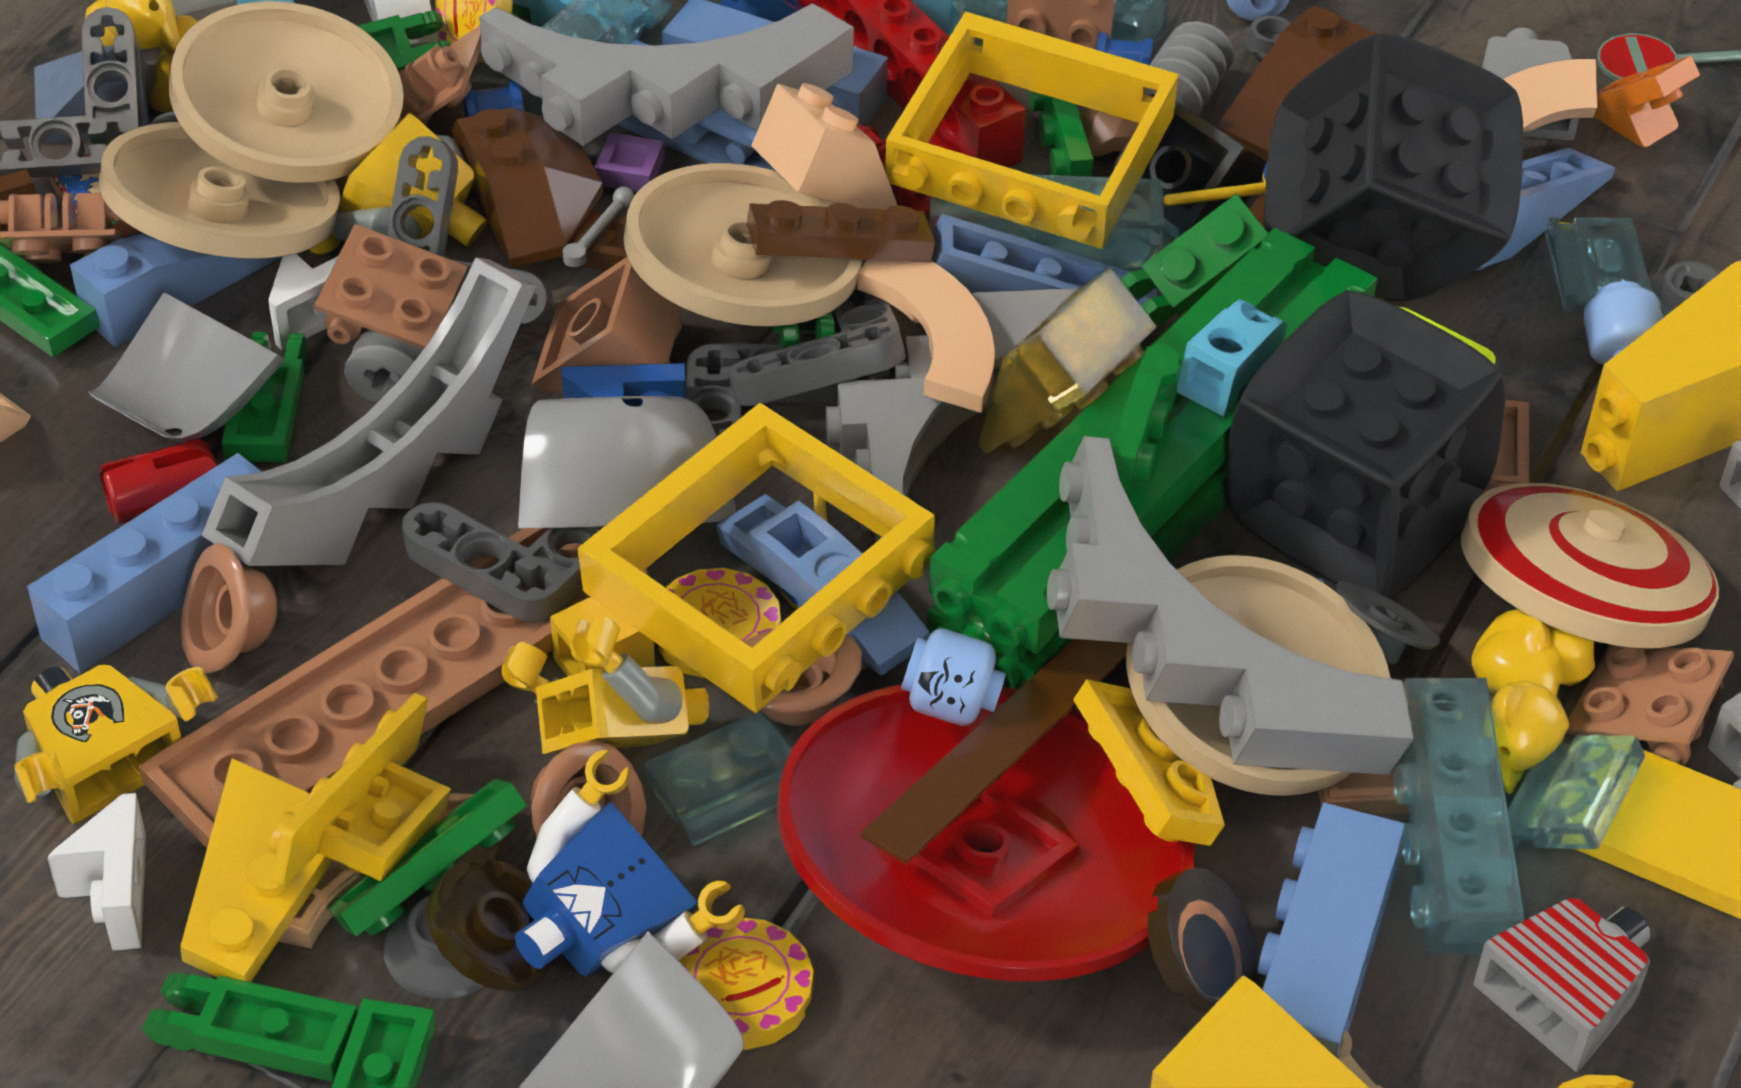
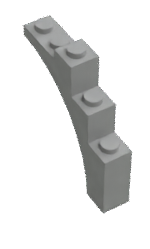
M813 3L780 21L742 34L697 43L656 46L612 44L566 36L529 24L497 7L479 17L483 62L488 64L493 70L501 72L520 84L531 94L542 98L544 121L553 129L563 132L583 146L630 115L636 116L644 124L652 126L671 139H674L719 108L733 118L758 131L777 84L800 90L802 83H807L826 90L853 72L854 27Z
M476 257L455 302L430 342L402 378L371 410L332 441L294 462L261 473L225 477L201 536L214 544L221 543L231 548L237 558L248 566L345 565L368 508H414L437 453L480 455L503 400L491 392L536 285L490 259Z
M1114 287L971 293L988 319L995 347L993 382L984 408L1036 385L1070 376L1117 371L1122 327ZM928 335L905 337L906 358L905 361L894 367V379L855 380L837 383V406L826 407L828 444L839 443V451L842 456L906 497L909 496L911 486L930 454L956 427L978 413L923 395L924 380L932 362ZM861 524L862 532L872 531ZM873 532L875 544L882 537Z
M1083 436L1073 461L1065 462L1061 470L1059 483L1060 498L1063 502H1069L1071 516L1066 533L1067 554L1060 568L1051 571L1047 584V604L1050 610H1057L1060 638L1134 643L1132 654L1133 667L1136 673H1142L1146 701L1221 706L1219 716L1220 730L1224 737H1229L1233 765L1389 775L1413 740L1402 680L1352 673L1300 656L1252 632L1208 601L1169 563L1141 525L1120 482L1109 438Z

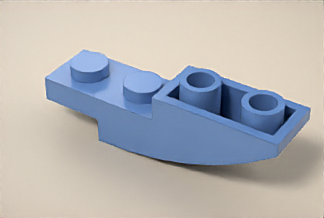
M764 494L716 525L720 544L795 597L799 608L862 555L840 532L799 500L785 508ZM896 592L890 597L887 605L878 615L872 618L867 617L848 635L853 637L862 650L861 662L882 676L912 655L917 637L928 640L930 632L909 604Z

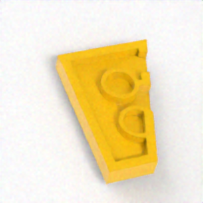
M1086 679L1073 700L1089 725V733L1100 743L1115 767L1116 777L1129 790L1142 811L1146 826L1157 837L1168 842H1178L1180 840L1211 846L1225 826L1212 779L1179 758L1159 739L1140 712L1131 688Z
M231 759L180 946L183 962L217 978L220 975L247 982L253 980L333 861V859L317 853L286 887L271 881L276 854L270 851L269 845L274 829L284 814L287 812L295 814L307 802L310 793L240 761Z

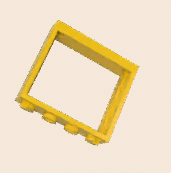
M965 11L886 139L885 173L890 184L1103 249L1174 117L1179 74ZM975 37L983 39V46L974 44ZM970 73L1139 123L1100 196L935 146L928 142ZM1146 88L1156 90L1155 96L1145 95ZM1084 206L1087 208L1094 209L1095 211H1090L1081 207Z
M759 403L578 547L583 592L754 713H757L784 689L789 692L798 681L799 676L819 658L833 654L840 647L845 636L864 619L878 615L887 605L890 597L909 580L918 579L923 576V568L930 563V557L936 551L935 515L773 410ZM771 466H774L882 538L751 648L642 571Z

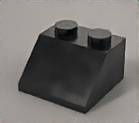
M1176 100L1174 117L1126 206L1175 240L1228 199L1166 206L1163 203L1165 195L1259 183L1268 161ZM1127 145L1099 185L1102 189L1106 186ZM1243 196L1240 199L1245 204L1250 196Z

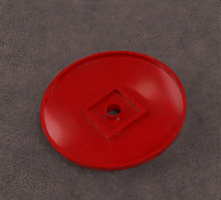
M902 685L890 686L860 695L831 709L816 720L801 735L792 748L783 768L777 798V818L785 849L800 877L829 910L864 936L897 954L945 971L1002 981H1048L1087 975L1115 966L1150 946L1147 923L1148 913L1157 910L1159 897H1152L1156 885L1170 874L1194 868V843L1180 840L1178 842H1168L1157 837L1149 830L1144 822L1142 811L1129 790L1116 777V769L1104 749L1089 733V725L1085 718L1074 709L908 864L903 863L861 838V832L993 712L981 708L976 720L971 725L959 726L915 711L910 705V692L901 689ZM1002 687L995 710L1017 690ZM986 846L994 852H980L974 849Z

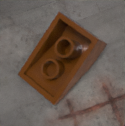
M1313 4L1282 31L1216 127L1262 158L1268 160L1274 120L1288 92L1310 72L1356 41L1379 33L1369 31L1330 10Z

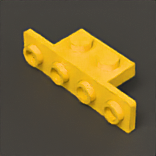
M414 693L397 711L388 710L379 722L376 732L366 743H355L346 755L342 767L331 778L326 776L320 778L313 787L307 802L295 814L287 812L283 815L274 829L269 845L270 851L276 854L271 875L272 882L286 887L317 853L340 862L356 872L382 881L446 811L451 788L402 767L418 747L428 698Z

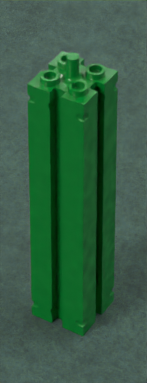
M1274 228L1262 239L1260 248H1253L1153 344L1168 343V345L1175 349H1179V354H1182V366L1187 343L1225 308L1228 309L1239 299L1252 304L1259 311L1270 317H1277L1285 321L1287 328L1283 339L1284 342L1313 312L1332 297L1345 291H1355L1375 296L1378 278L1338 258H1335L1327 267L1313 261L1316 247ZM1144 353L956 532L954 541L950 543L945 542L930 557L929 593L932 594L935 604L928 610L927 629L930 634L939 628L948 629L991 644L996 653L994 669L1006 673L1002 687L1020 689L1074 640L1060 638L1057 610H1050L1047 604L1049 575L1053 569L1060 568L1067 554L1066 533L1071 518L1069 502H1063L1060 498L1059 483L1061 470L1065 462L1073 461L1083 436L1109 438L1112 446ZM1249 382L1239 391L1236 404L1225 417L1176 393L1172 412L1168 413L1162 439L1150 438L1149 443L1156 445L1151 475L1148 483L1136 481L1130 503L1141 525L1169 563L1230 502L1228 494V458L1231 423L1236 407Z

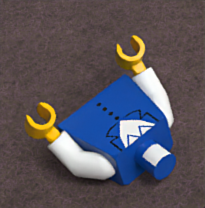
M609 750L597 751L589 758L585 768L586 784L582 789L572 788L543 823L527 866L528 875L533 884L523 900L526 911L534 921L516 933L515 942L523 958L535 968L541 969L563 953L574 968L583 976L591 977L606 969L614 973L648 931L677 960H680L707 940L706 931L713 926L721 930H729L737 927L743 920L745 908L742 904L737 905L724 916H714L712 914L714 900L728 892L731 888L727 882L715 881L708 884L701 891L697 902L612 802L601 809L597 802L604 794L613 795L621 792L626 788L630 780V769L627 766L613 784L602 785L597 781L596 769L610 753ZM698 904L699 911H697L695 914H692L693 910Z

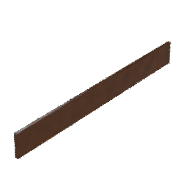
M1074 639L870 823L861 832L860 837L903 863L908 864L1077 706L1073 699L1086 679L1103 682L1126 660L1127 643Z

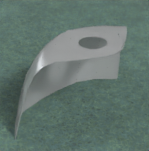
M163 292L116 366L99 387L93 391H88V393L98 401L165 438L187 442L205 437L225 425L249 402L283 363L285 358ZM180 429L182 433L178 436H172L165 430Z
M621 396L538 400L531 408L524 438L518 528L606 526L717 437L707 415L695 402L681 396ZM642 399L643 403L641 406L632 407L626 405L622 400ZM732 498L703 523L722 522L736 513L734 499Z
M648 931L519 1088H715L744 1049L743 1036L734 1020L720 1003Z

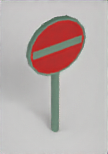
M1627 33L1613 36L1602 43L1597 51V65L1604 75L1616 81L1692 55L1695 64L1741 61V50L1677 54L1671 45L1660 38L1647 34Z

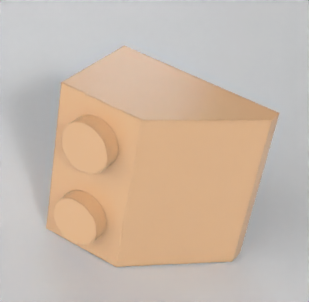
M802 83L800 90L777 84L751 146L799 193L832 202L846 203L864 209H887L891 206H898L875 143L856 126L858 118L848 111L835 107L832 104L833 95L817 86Z

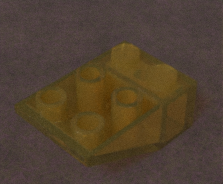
M1111 268L1075 290L1004 356L978 443L985 454L1005 442H1008L1013 449L1018 447L1035 434L1041 426L1048 429L1063 419L1075 407L1074 404L1079 410L1083 409L1108 389L1109 385L1104 379L1110 374V371L1114 375H1118L1144 354L1139 343L1157 326Z

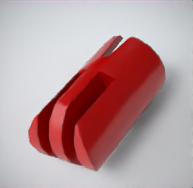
M195 439L105 463L100 467L99 472L109 510L114 516V521L117 524H124L218 466V463L207 442L202 439Z

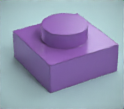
M609 133L594 167L603 186L616 189L629 187L631 190L638 192L645 184L658 176L665 159L664 141Z

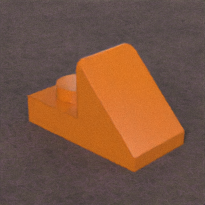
M1692 55L1618 79L1597 91V109L1594 117L1641 147H1648L1678 128V121L1670 103L1683 96L1680 87L1700 76Z

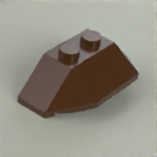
M512 107L502 110L487 109L478 112L475 116L457 119L449 137L455 140L466 163L475 173L476 178L470 190L484 217L487 219V223L510 267H519L563 256V248L568 244L574 243V236L588 220L603 194V183L580 143L563 132L553 129L544 121L543 116Z

